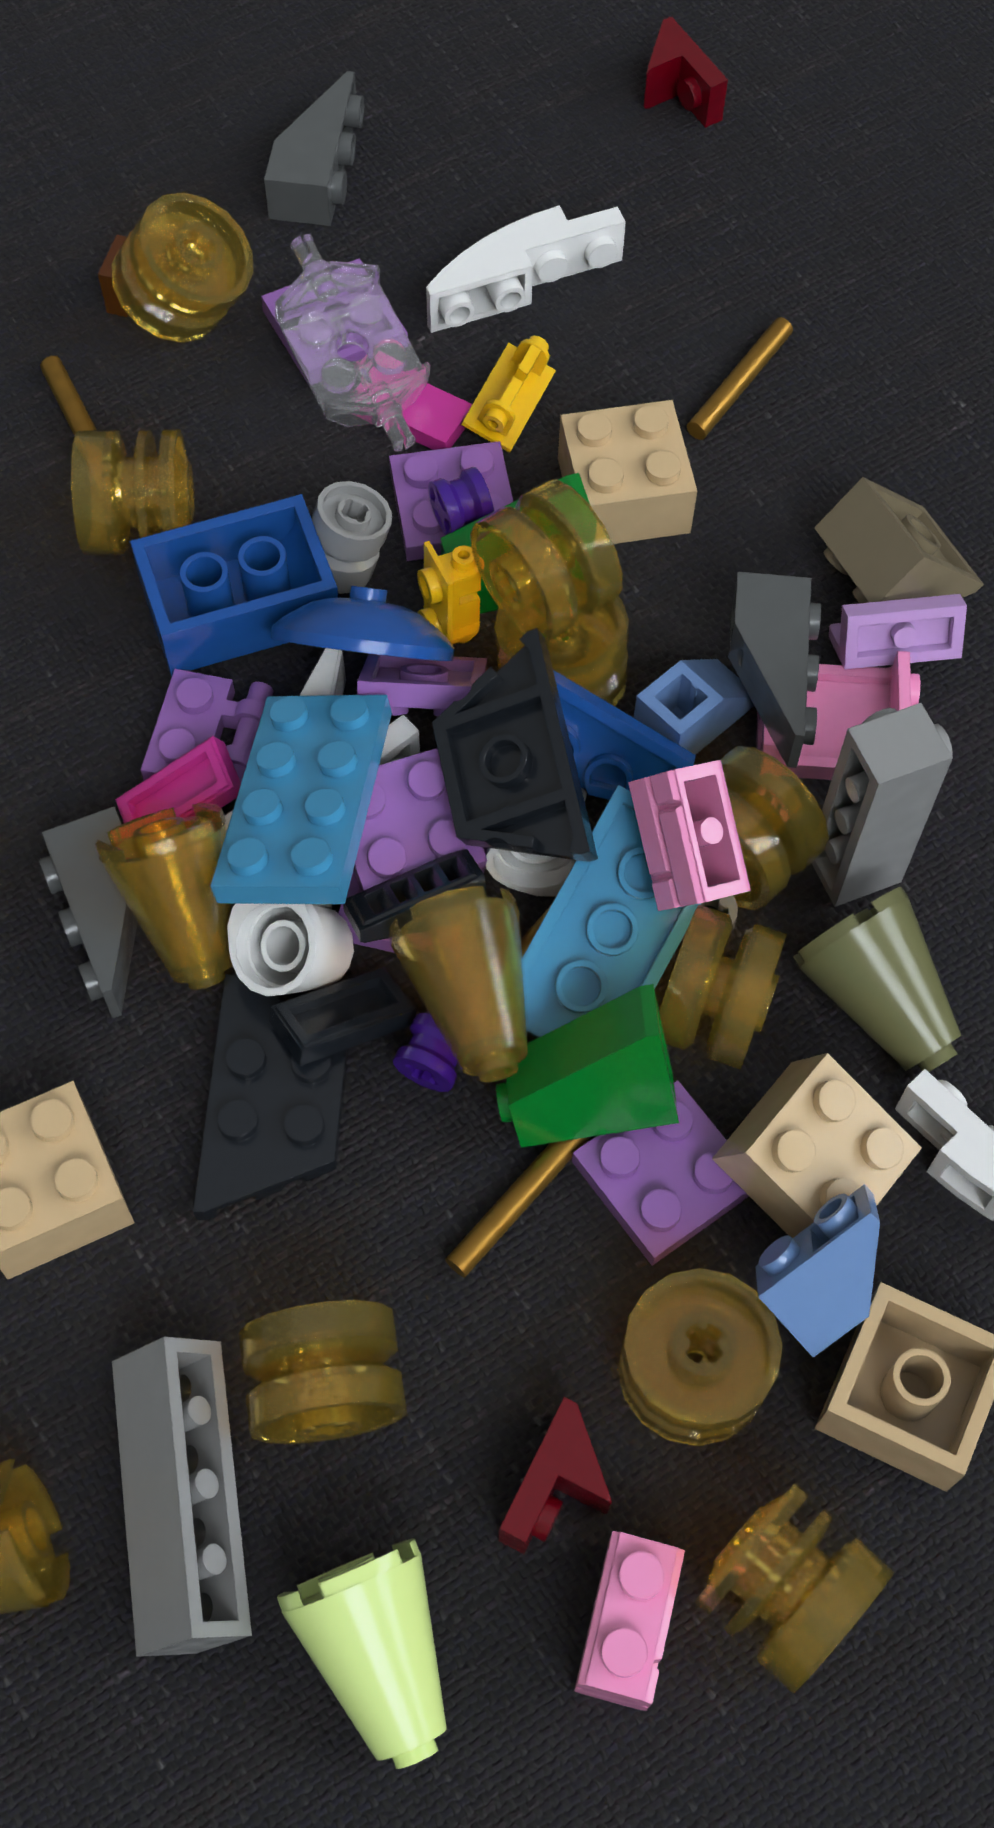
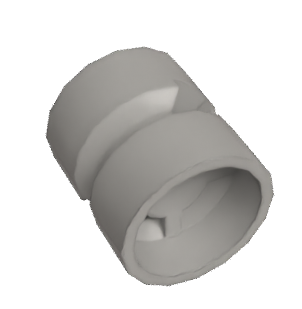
M352 481L335 482L325 487L318 496L312 514V521L335 579L338 593L344 594L350 593L351 586L365 587L371 579L379 559L380 548L384 544L391 527L392 512L388 502L376 490L367 485Z

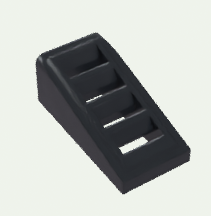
M468 849L459 850L346 898L343 909L360 943L479 922L486 919L485 876Z

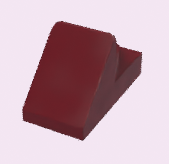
M672 16L664 19L647 68L644 108L649 109L678 96L682 106L686 110L691 111L705 128L722 121L728 79Z
M566 1397L563 1398L499 1529V1541L525 1554L533 1536L545 1542L564 1503L553 1496L555 1489L604 1514H608L611 1505V1497L578 1404Z

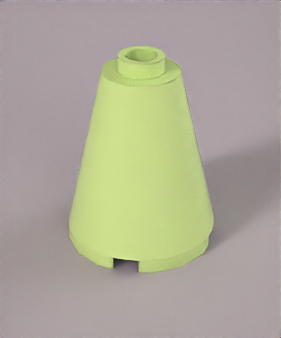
M414 1538L391 1545L393 1551L378 1558H375L372 1552L297 1585L299 1592H283L277 1596L282 1610L281 1613L375 1759L380 1761L392 1758L396 1769L411 1766L435 1754L438 1751L435 1738L447 1730L422 1556Z

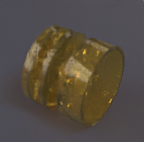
M151 429L138 431L134 456L127 457L125 444L119 430H80L76 432L72 447L71 491L76 534L80 549L84 555L124 554L127 550L131 528H137L139 538L161 533V527L164 532L191 524L194 517L193 472L191 463L186 455L184 439L180 429H165L162 431L159 456L157 455L155 439Z
M797 1483L793 1484L783 1495L764 1506H760L714 1560L706 1588L695 1601L698 1606L710 1615L731 1590L736 1593L745 1603L724 1627V1630L732 1637L744 1630L759 1616L764 1619L771 1628L760 1645L755 1659L792 1694L811 1677L831 1654L894 1574V1570L857 1537L845 1543L828 1557L818 1547L833 1518V1515L825 1508L804 1533L796 1528L790 1520L810 1496Z

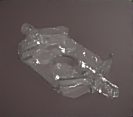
M303 234V242L300 236L296 237L291 242L290 247L295 253L303 272L275 302V318L326 419L347 427L375 424L376 428L383 426L393 445L394 451H402L403 445L405 449L410 448L415 443L416 438L403 417V411L416 401L428 383L430 364L426 362L422 366L379 283V266L337 261L327 262L322 259L310 234ZM354 344L363 348L367 355L358 361H348L341 358L337 350L343 345Z

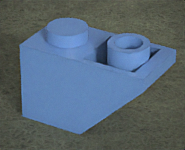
M718 659L680 660L636 696L634 718L696 755L753 708L754 704L740 678Z
M865 1184L849 1196L843 1193L831 1198L818 1210L811 1225L794 1238L786 1235L774 1241L762 1253L759 1264L755 1266L759 1299L812 1357H815L864 1321L870 1314L880 1219L874 1194Z

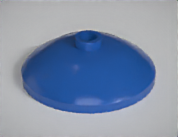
M351 586L350 598L331 597L311 601L282 616L272 625L271 639L385 656L453 661L455 650L449 639L424 616L406 607L386 603L387 590Z

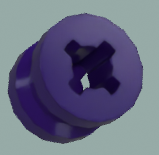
M476 467L462 470L459 478L451 481L439 478L429 482L428 493L436 520L445 535L494 512L489 489L482 474Z
M419 1013L415 1016L410 1026L412 1038L408 1045L398 1049L393 1058V1065L405 1077L423 1087L438 1092H449L457 1080L455 1067L459 1060L469 1056L474 1046L473 1039L461 1027L445 1018L429 1013Z

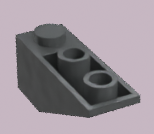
M346 71L274 140L264 178L269 219L331 226L336 204H344L347 191V174L344 171V167L353 166L356 151V136L353 133V129H361L364 119V96L356 95L355 72Z
M738 572L731 606L728 657L786 766L797 768L803 744L813 745L816 734L817 708L806 707L807 691L815 692L818 681L819 655L808 653L809 640L818 639L821 603H811L812 578Z
M111 807L43 831L42 834L50 855L38 860L51 894L64 891L70 907L58 911L71 947L83 943L90 961L78 965L89 997L91 1001L104 997L113 1019L122 1015L144 885L116 809Z

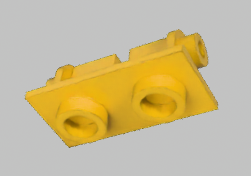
M534 335L529 339L522 340L518 347L508 342L461 425L490 442L500 441L502 449L510 453L556 372L555 369L547 365L550 358L547 341L540 336Z
M430 541L424 542V569L418 570L417 573L418 584L424 598V609L418 610V613L440 630L452 645L469 642L477 635L480 629V597L477 592L481 591L482 560L472 547L465 545L458 546L452 552L438 556Z

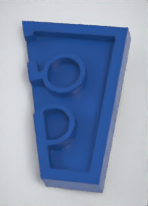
M553 670L581 788L586 789L588 795L610 800L618 785L630 791L628 782L694 765L695 754Z

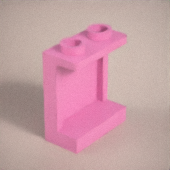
M897 651L893 665L889 668L865 667L844 669L843 665L819 664L816 691H807L806 707L817 708L815 740L813 745L803 744L797 768L786 766L757 712L756 775L832 780L848 728L862 724L869 716L880 710L895 708L899 711L919 703L920 675L911 673L910 652Z

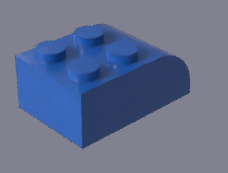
M302 494L130 541L140 584L171 676L174 669L191 671L289 643L271 639V629L274 623L282 616L311 601L331 597L338 598V588Z

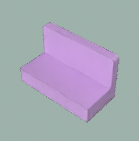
M961 594L842 605L841 623L829 626V639L844 669L893 665L897 651L910 652V663L962 658L967 604Z

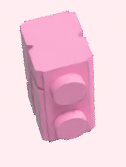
M721 760L674 769L628 782L647 866L653 882L652 887L658 911L700 904L751 891Z
M612 1531L576 1680L575 1692L637 1710L647 1711L652 1705L659 1675L657 1667L663 1656L685 1550L627 1533Z

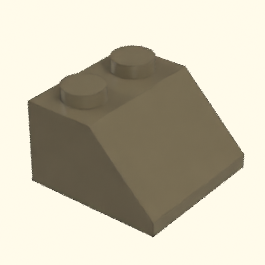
M864 477L815 526V530L828 546L824 550L827 560L841 573L849 575L857 587L853 590V595L859 603L961 594L963 598L976 593L984 585L923 506Z

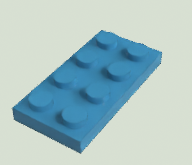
M387 695L267 696L210 885L217 903L345 904L392 715Z
M620 785L615 789L592 831L598 859L590 862L575 861L492 1011L493 1014L537 1038L639 986L654 984L655 989L701 905L700 903L658 911L652 887L653 882L647 866L631 793Z

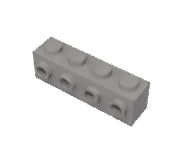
M922 703L899 711L895 708L880 710L869 716L862 724L847 729L808 853V858L834 907L896 885L903 880L953 759L952 745L948 734L941 725L933 724Z
M162 1337L112 1361L136 1657L197 1654L252 1636L221 1341Z

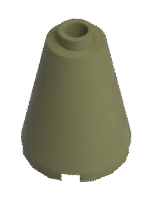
M898 887L872 901L871 903L874 908L871 910L867 908L856 915L851 914L812 940L792 958L799 969L905 1071L918 1065L921 1071L926 1069L930 1072L958 1054L951 1042L962 1035L910 900L902 887Z

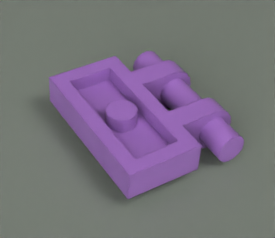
M174 669L141 767L143 780H146L211 736L220 739L225 727L236 729L232 744L226 747L239 780L242 782L267 696L273 695V688L263 682H253L250 685L247 698L236 702L232 701L235 694L232 679Z

